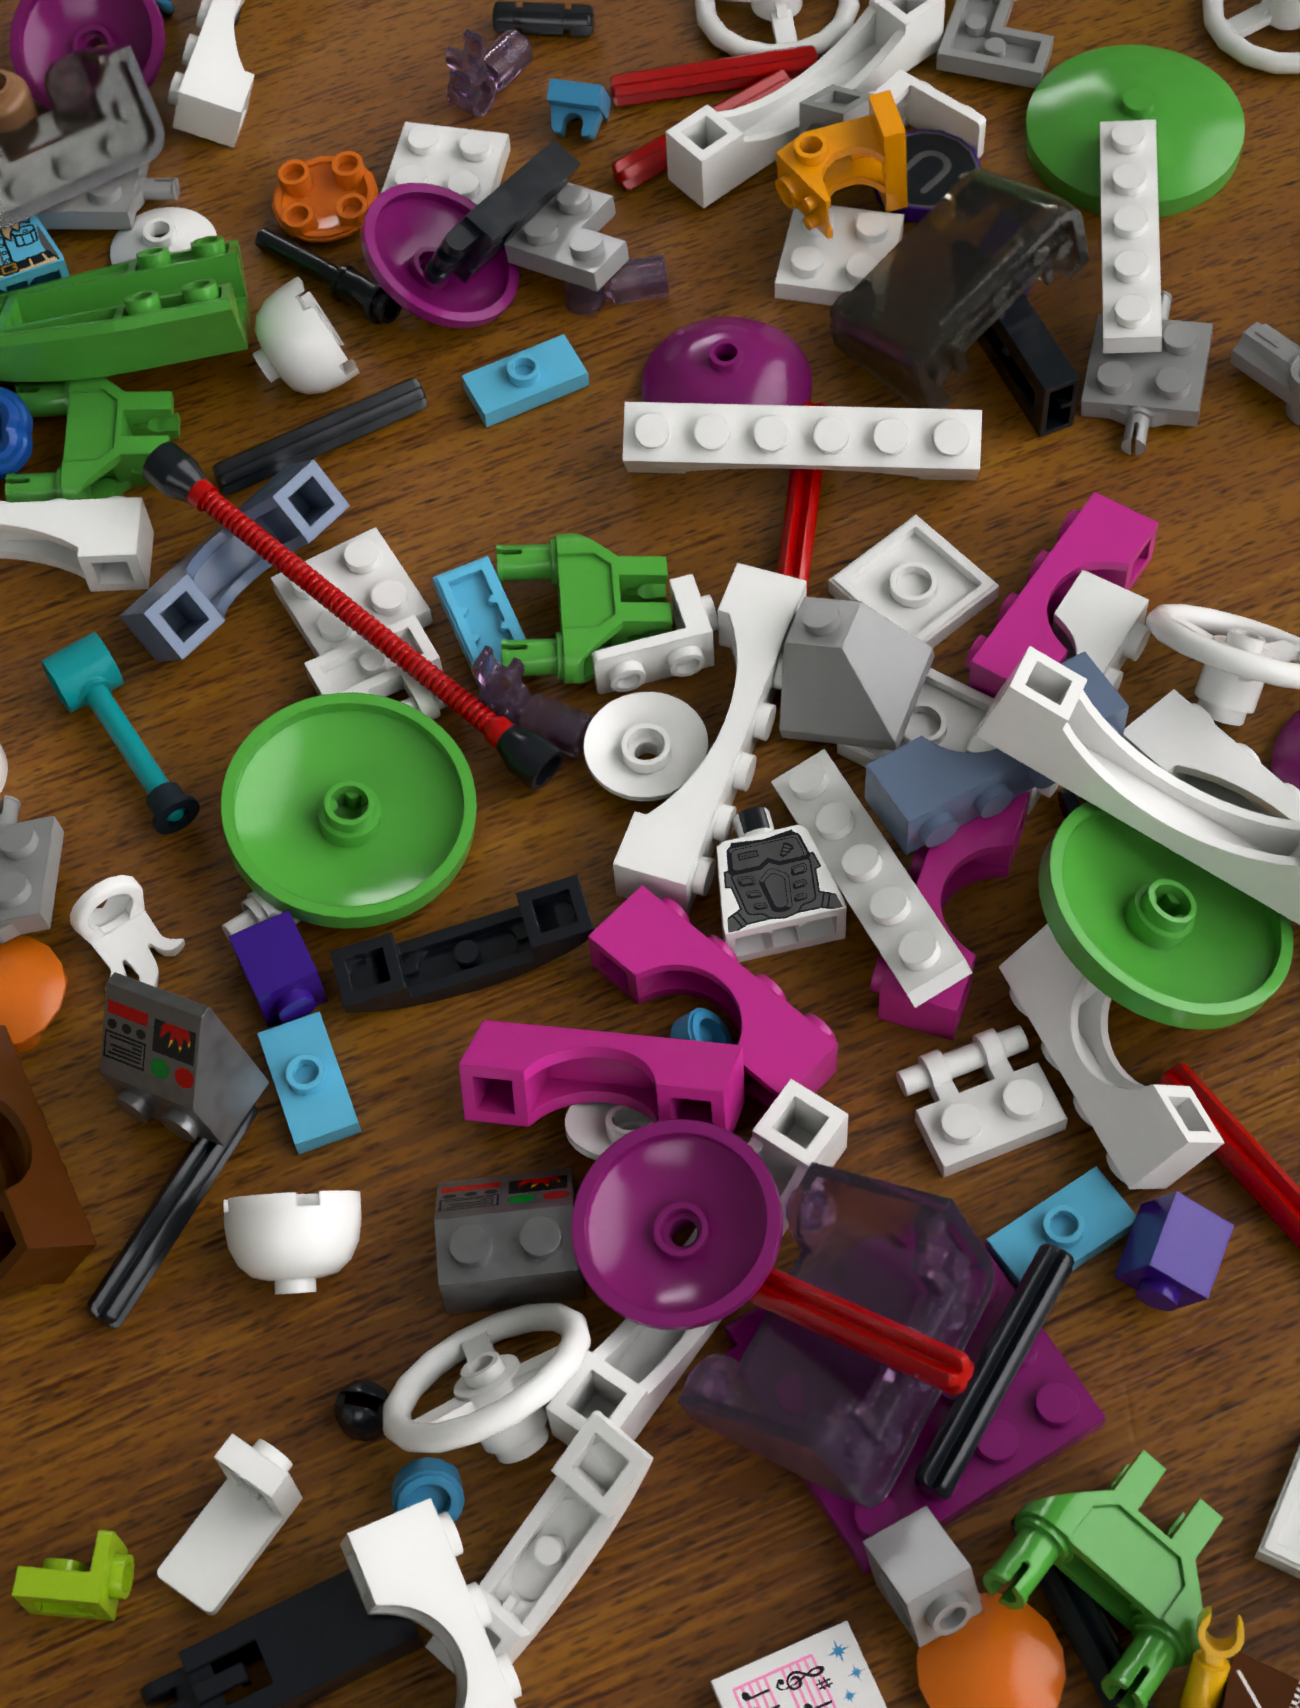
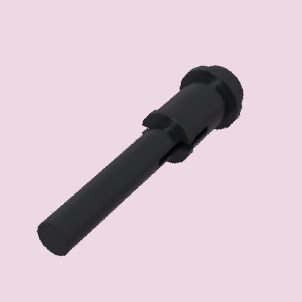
M264 227L257 233L255 244L258 248L330 286L331 294L334 297L344 300L365 312L366 318L371 323L389 324L399 316L402 307L382 289L375 279L364 275L353 266L346 264L340 268L269 228Z

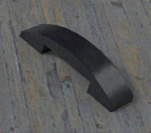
M578 874L516 893L519 906L404 942L397 943L392 932L330 951L343 1008L346 1013L372 1012L432 1003L502 983L568 953L586 942L588 935L595 930Z

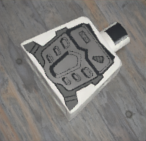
M751 807L736 814L733 818V825L737 838L723 841L717 845V866L723 941L734 951L738 963L844 939L846 937L847 911L845 900L807 828L801 825H794L775 830L770 812L764 807Z

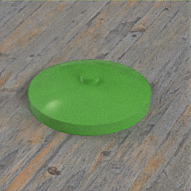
M1116 45L1076 55L1055 67L1042 79L1034 90L1028 104L1024 140L1028 159L1033 169L1051 190L1080 208L1101 214L1100 122L1156 119L1159 217H1166L1187 211L1204 203L1219 192L1230 180L1240 160L1245 135V121L1240 102L1235 93L1217 73L1201 62L1184 54L1160 47Z
M357 692L324 694L304 699L279 710L257 726L242 742L231 760L222 787L221 818L224 839L234 866L243 880L256 894L281 912L289 910L293 918L324 927L341 929L373 927L396 921L423 908L439 896L457 876L469 854L475 833L477 803L474 779L469 765L455 741L440 725L419 710L400 701L374 694Z
M1087 801L1073 810L1065 818L1045 847L1039 866V895L1044 915L1056 941L1073 965L1089 982L1112 1000L1132 1012L1165 1025L1185 1029L1203 1030L1227 1027L1245 1020L1258 1011L1277 991L1287 976L1294 948L1293 929L1290 919L1181 855L1176 854L1128 824L1116 819Z

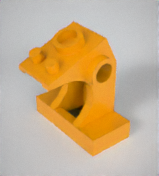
M891 90L868 95V116L803 132L776 152L778 179L775 181L776 190L787 207L790 209L797 208L805 216L803 223L809 231L816 227L827 239L833 238V230L829 222L831 196L837 190L851 185L862 184L877 189L886 212L908 207L906 130Z

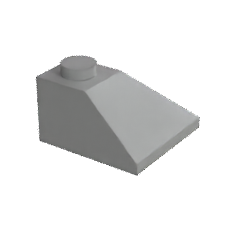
M804 597L784 642L779 725L782 738L886 750L899 748L934 660L933 648L862 601Z

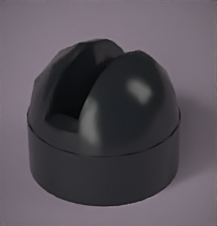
M368 1379L354 1380L341 1389L335 1401L334 1412L341 1430L349 1438L357 1441H371L384 1434L382 1410L388 1394L381 1385ZM352 1399L380 1404L378 1412L361 1406L348 1405V1403Z

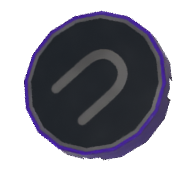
M920 129L906 133L908 207L889 213L903 214L904 220L909 222L924 223V217L933 218L938 216V222L952 219L966 211L978 196L981 164L975 150L961 138L944 131ZM874 188L873 192L877 202L884 207L879 191Z

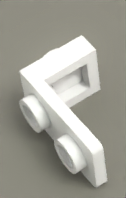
M899 69L876 91L873 90L868 93L876 94L891 90L904 127L910 125L917 130L944 131L965 141L975 150L978 159L983 155L986 129L985 117L970 106L963 105L933 88L929 83L921 81Z
M693 574L669 580L671 611L677 630L592 652L593 676L598 694H606L613 691L628 692L645 683L672 676L686 677L697 673L703 668L714 666L713 631L718 630L717 613L710 594L700 596Z
M233 1433L214 1456L227 1477L226 1481L157 1570V1575L162 1582L211 1616L217 1614L303 1499L291 1475L288 1473L293 1464L284 1454L262 1439H258L254 1446L251 1447Z

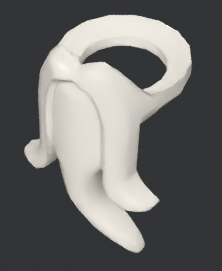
M118 875L95 884L78 899L70 913L71 926L93 946L111 970V976L114 972L127 976L124 965H127L137 973L139 981L157 987L159 970L150 948H154L164 957L176 956L185 946L183 938L169 939L161 936L145 911L143 889L132 876ZM107 900L103 908H96L102 902Z

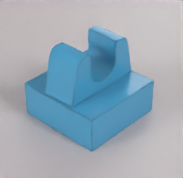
M550 78L546 100L551 105V128L557 137L565 138L567 124L573 119L583 120L582 138L588 142L594 141L602 120L608 121L611 98L602 85Z

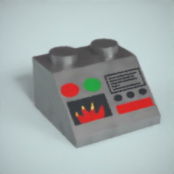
M116 972L106 982L99 1073L117 1092L118 1095L114 1099L115 1104L123 1112L139 1122L147 1123L151 1117L160 1120L172 1133L188 1142H194L199 1136L225 1146L269 1084L268 1079L209 1006Z
M572 1168L438 1183L434 1217L438 1285L448 1315L515 1308L525 1304L585 1300L583 1274L578 1266L572 1242L571 1224L575 1204Z

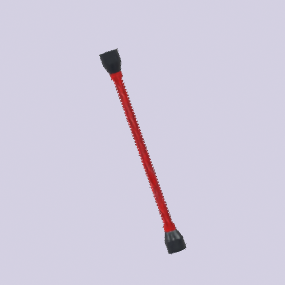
M165 442L152 451L143 466L142 474L146 481L168 498L189 503L198 511L206 512L209 516H212L220 525H223L225 529H228L230 533L234 534L235 537L239 538L250 549L256 551L259 556L267 560L269 564H272L274 568L283 573L285 577L289 578L300 589L306 591L309 596L317 600L330 613H334L335 617L339 618L343 623L345 622V625L351 627L353 631H356L359 636H362L364 640L373 645L380 653L385 654V657L396 663L404 672H408V675L413 677L415 681L425 686V689L431 691L433 695H436L450 709H454L455 713L460 714V717L466 719L474 728L483 733L485 741L498 751L508 771L534 791L539 790L552 779L564 759V752L541 733L517 726L504 716H496V713L490 711V708L487 706L484 707L482 702H479L471 693H467V690L461 688V685L455 683L453 679H450L437 666L432 665V662L426 660L424 656H421L418 651H415L413 647L404 642L397 634L392 633V630L386 628L373 615H369V612L360 605L358 606V603L352 601L344 592H341L329 580L324 579V576L313 570L310 565L302 561L290 549L285 548V545L274 539L271 534L263 530L261 526H258L256 522L252 521L241 510L230 504L227 499L219 494L218 488L207 480L197 460L174 442Z

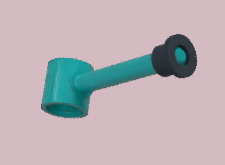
M92 632L40 660L50 684L70 714L84 706L91 707L148 794L146 804L154 815L152 824L156 831L160 834H171L188 826L198 815L200 805L195 797L185 795L178 783L168 781L113 698L112 691L123 686L124 680L114 659L98 634Z

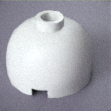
M296 277L269 296L257 313L255 333L261 348L254 352L253 356L271 383L281 378L294 391L304 394L325 393L341 386L360 374L353 358L349 361L340 346L344 345L343 341L311 292L308 291L301 297L299 296L305 290L303 281Z
M319 1191V1194L287 1192L231 1197L228 1200L223 1199L224 1230L229 1252L237 1266L251 1278L274 1281L275 1295L317 1292L316 1278H323L338 1273L351 1260L360 1239V1191Z

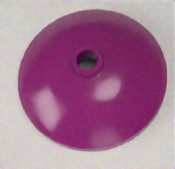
M21 0L11 24L10 54L16 74L26 81L32 97L39 104L56 115L72 120H102L122 113L133 106L154 83L165 53V27L162 14L155 0ZM105 44V54L99 59H93L94 49L98 45Z
M406 183L393 186L379 194L368 208L361 224L360 241L363 256L372 275L382 289L402 308L421 319L452 328H473L496 320L508 308L518 289L519 267L508 263L506 250L503 249L466 283L461 281L454 273L440 285L431 284L425 279L423 270L441 245L446 234L477 206V204L459 193L426 183Z
M732 316L714 317L681 327L656 346L643 370L641 380L643 402L800 406L806 401H811L812 374L808 360L801 348L781 330L764 322L749 318Z
M688 1119L660 1121L640 1127L624 1135L607 1148L591 1166L575 1199L571 1224L572 1242L577 1263L584 1278L599 1298L613 1311L632 1322L649 1328L661 1330L693 1329L714 1323L732 1314L753 1297L772 1270L781 1245L783 1233L782 1204L776 1183L766 1164L754 1149L740 1137L722 1127L703 1121ZM688 1226L697 1229V1236L690 1245L678 1246L675 1244V1236L680 1229Z

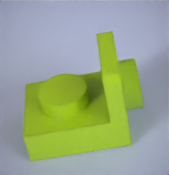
M99 1530L90 1572H86L87 1566L85 1564L63 1558L44 1559L42 1568L18 1566L12 1596L29 1614L115 1621L119 1599H127L132 1588L134 1558L132 1554H128V1548L115 1531Z

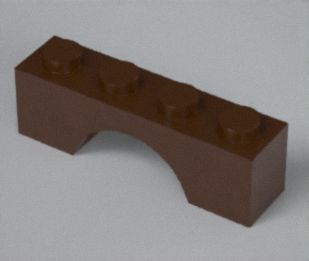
M0 1025V1287L64 1283L95 1248L97 1243L90 1223L85 1217L69 1179L67 1168L62 1162L48 1129L44 1113L38 1105L25 1074L22 1061L15 1050L6 1026Z

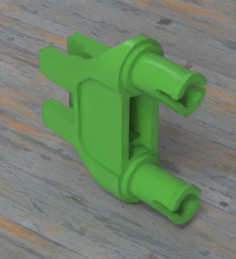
M105 377L62 382L16 383V392L14 393L28 407L32 418L67 416L62 466H58L57 472L7 473L5 477L7 481L5 483L6 501L34 502L49 501L57 498L67 500L104 499L111 496H121L132 487L151 485L143 478L142 474L147 458L159 445L170 441V439L180 438L181 419L179 413H173L174 397L172 391L125 392Z
M576 533L555 534V537L549 538V544H496L497 576L500 583H504V581L551 580V585H557L560 632H556V638L501 639L502 678L557 675L558 681H564V684L585 683L594 678L591 659L592 652L667 633L672 630L671 603L666 602L665 584L668 581L666 556H617L590 538Z
M1144 1449L1135 1457L1130 1465L1126 1464L1120 1469L1105 1490L1055 1495L1024 1505L1015 1517L1014 1528L1016 1537L994 1566L988 1569L983 1576V1584L992 1596L1002 1584L1006 1585L1014 1576V1581L998 1602L1010 1609L1020 1610L1026 1605L1028 1597L1051 1566L1055 1565L1132 1633L1134 1640L1112 1671L1106 1674L1101 1682L1102 1690L1109 1700L1115 1697L1120 1688L1128 1689L1116 1705L1119 1708H1146L1148 1701L1170 1669L1189 1665L1194 1652L1200 1649L1197 1635V1617L1203 1607L1195 1559L1223 1520V1517L1201 1498L1193 1503L1186 1514L1184 1512L1180 1513L1165 1533L1142 1515L1138 1509L1167 1470Z

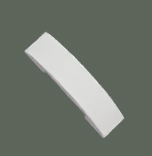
M599 1410L592 1412L551 1471L557 1476L479 1584L492 1617V1624L484 1628L495 1656L505 1653L511 1663L519 1657L585 1573L625 1513L654 1459ZM433 1635L425 1647L455 1674L446 1650Z

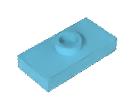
M564 334L461 375L463 389L486 428L589 386L588 372Z
M483 557L432 577L433 587L479 689L508 679L502 678L501 639L522 640L526 638L489 557Z
M320 1011L257 1033L298 1154L362 1132Z
M1096 1166L987 1238L985 1248L1017 1288L1038 1248L1042 1244H1053L1072 1255L1074 1258L1072 1271H1074L1130 1233L1137 1215Z

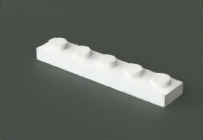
M1156 119L1100 122L1103 354L1162 352Z
M825 749L771 781L796 823L807 828L838 889L915 1008L973 973L966 959Z

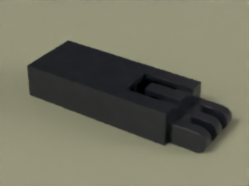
M555 140L550 142L446 234L441 245L423 270L425 279L431 284L440 285L454 273L464 283L469 281L505 249L504 244L567 185L580 166V163Z
M966 242L955 244L952 248L949 292L963 312L962 318L1039 438L1072 426L1080 381L1076 371L1001 258L998 257L984 263L971 244Z
M347 1569L178 1652L183 1667L148 1683L140 1689V1694L146 1707L160 1704L175 1697L176 1702L165 1708H303L425 1646L414 1621L395 1615H368L351 1571ZM264 1659L273 1683L227 1705L223 1693L240 1685L244 1688L251 1685L252 1681L246 1667Z

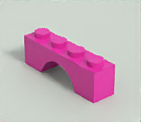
M1097 492L1092 494L1081 511L1072 509L1060 527L1057 536L1058 542L1052 551L1042 550L1034 560L1027 576L1028 583L1020 594L1012 592L1005 599L999 610L995 629L989 637L983 634L980 635L970 648L965 660V667L970 669L968 686L995 698L1029 646L1060 664L1066 661L1068 650L1056 638L1049 622L1081 571L1085 570L1130 590L1152 559L1159 522Z
M1025 792L1013 798L1003 811L993 817L983 818L979 816L962 825L944 843L935 847L923 846L917 849L912 861L909 876L966 959L973 973L976 955L953 936L945 923L942 911L948 901L964 887L984 879L1008 877L1025 826L1030 792ZM880 954L870 985V991L879 993L878 1019L954 1040L972 986L973 973L915 1008Z
M641 885L588 935L592 966L638 1005L666 995H690L707 1000L722 1009L733 1021L740 1034L738 1045H743L745 1094L767 1111L790 1079L816 1093L837 1072L838 1043L830 1027L816 1015L808 1013L804 1016L790 1005L786 1000L784 992L771 978L764 974L754 976L738 963L734 951L721 938L716 935H710L707 938L690 924V919L686 912L671 898L663 896L659 899Z
M483 1020L458 1064L464 1118L469 1121L530 1127L537 1120L557 1109L581 1103L602 1102L632 1108L644 1114L652 1123L675 1119L697 1120L717 1125L733 1133L745 1103L743 1045Z

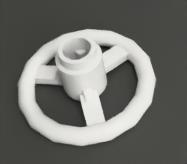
M694 0L698 26L715 47L731 56L805 45L814 46L817 56L827 53L853 26L860 8L859 0H838L839 6L834 19L819 33L798 41L793 17L801 10L803 0H726L750 2L751 8L757 16L771 21L775 44H767L744 39L728 30L716 14L715 0Z
M1202 0L1204 27L1220 50L1244 66L1272 74H1300V52H1277L1255 46L1244 39V37L1267 25L1280 30L1300 28V0H1261V3L1228 20L1224 17V0Z
M1186 604L1158 605L1146 618L1147 628L1158 641L1178 653L1204 664L1194 694L1199 698L1197 704L1202 706L1215 721L1235 726L1243 725L1247 713L1255 712L1264 683L1300 690V637L1243 616Z
M561 1303L525 1304L491 1314L456 1331L424 1353L397 1380L383 1405V1431L385 1436L407 1452L442 1453L480 1442L486 1452L495 1454L498 1461L504 1464L519 1462L530 1457L542 1448L549 1437V1432L545 1427L548 1416L543 1405L551 1401L575 1376L589 1350L591 1339L586 1318L583 1314ZM533 1331H555L561 1334L562 1338L558 1346L521 1364L514 1355H499L493 1344L504 1339ZM467 1359V1363L460 1371L461 1377L454 1386L453 1391L456 1397L412 1420L411 1412L420 1396L440 1376Z

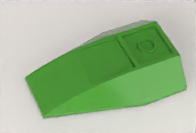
M207 236L191 242L190 249L170 252L167 246L151 247L136 253L137 259L1 293L0 381L52 382L106 377L247 350L252 317L238 239L224 242L223 236Z

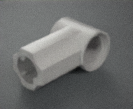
M1255 322L1243 332L1238 344L1233 348L1231 364L1285 401L1284 409L1287 417L1293 423L1300 426V346L1268 324L1262 325L1259 322Z

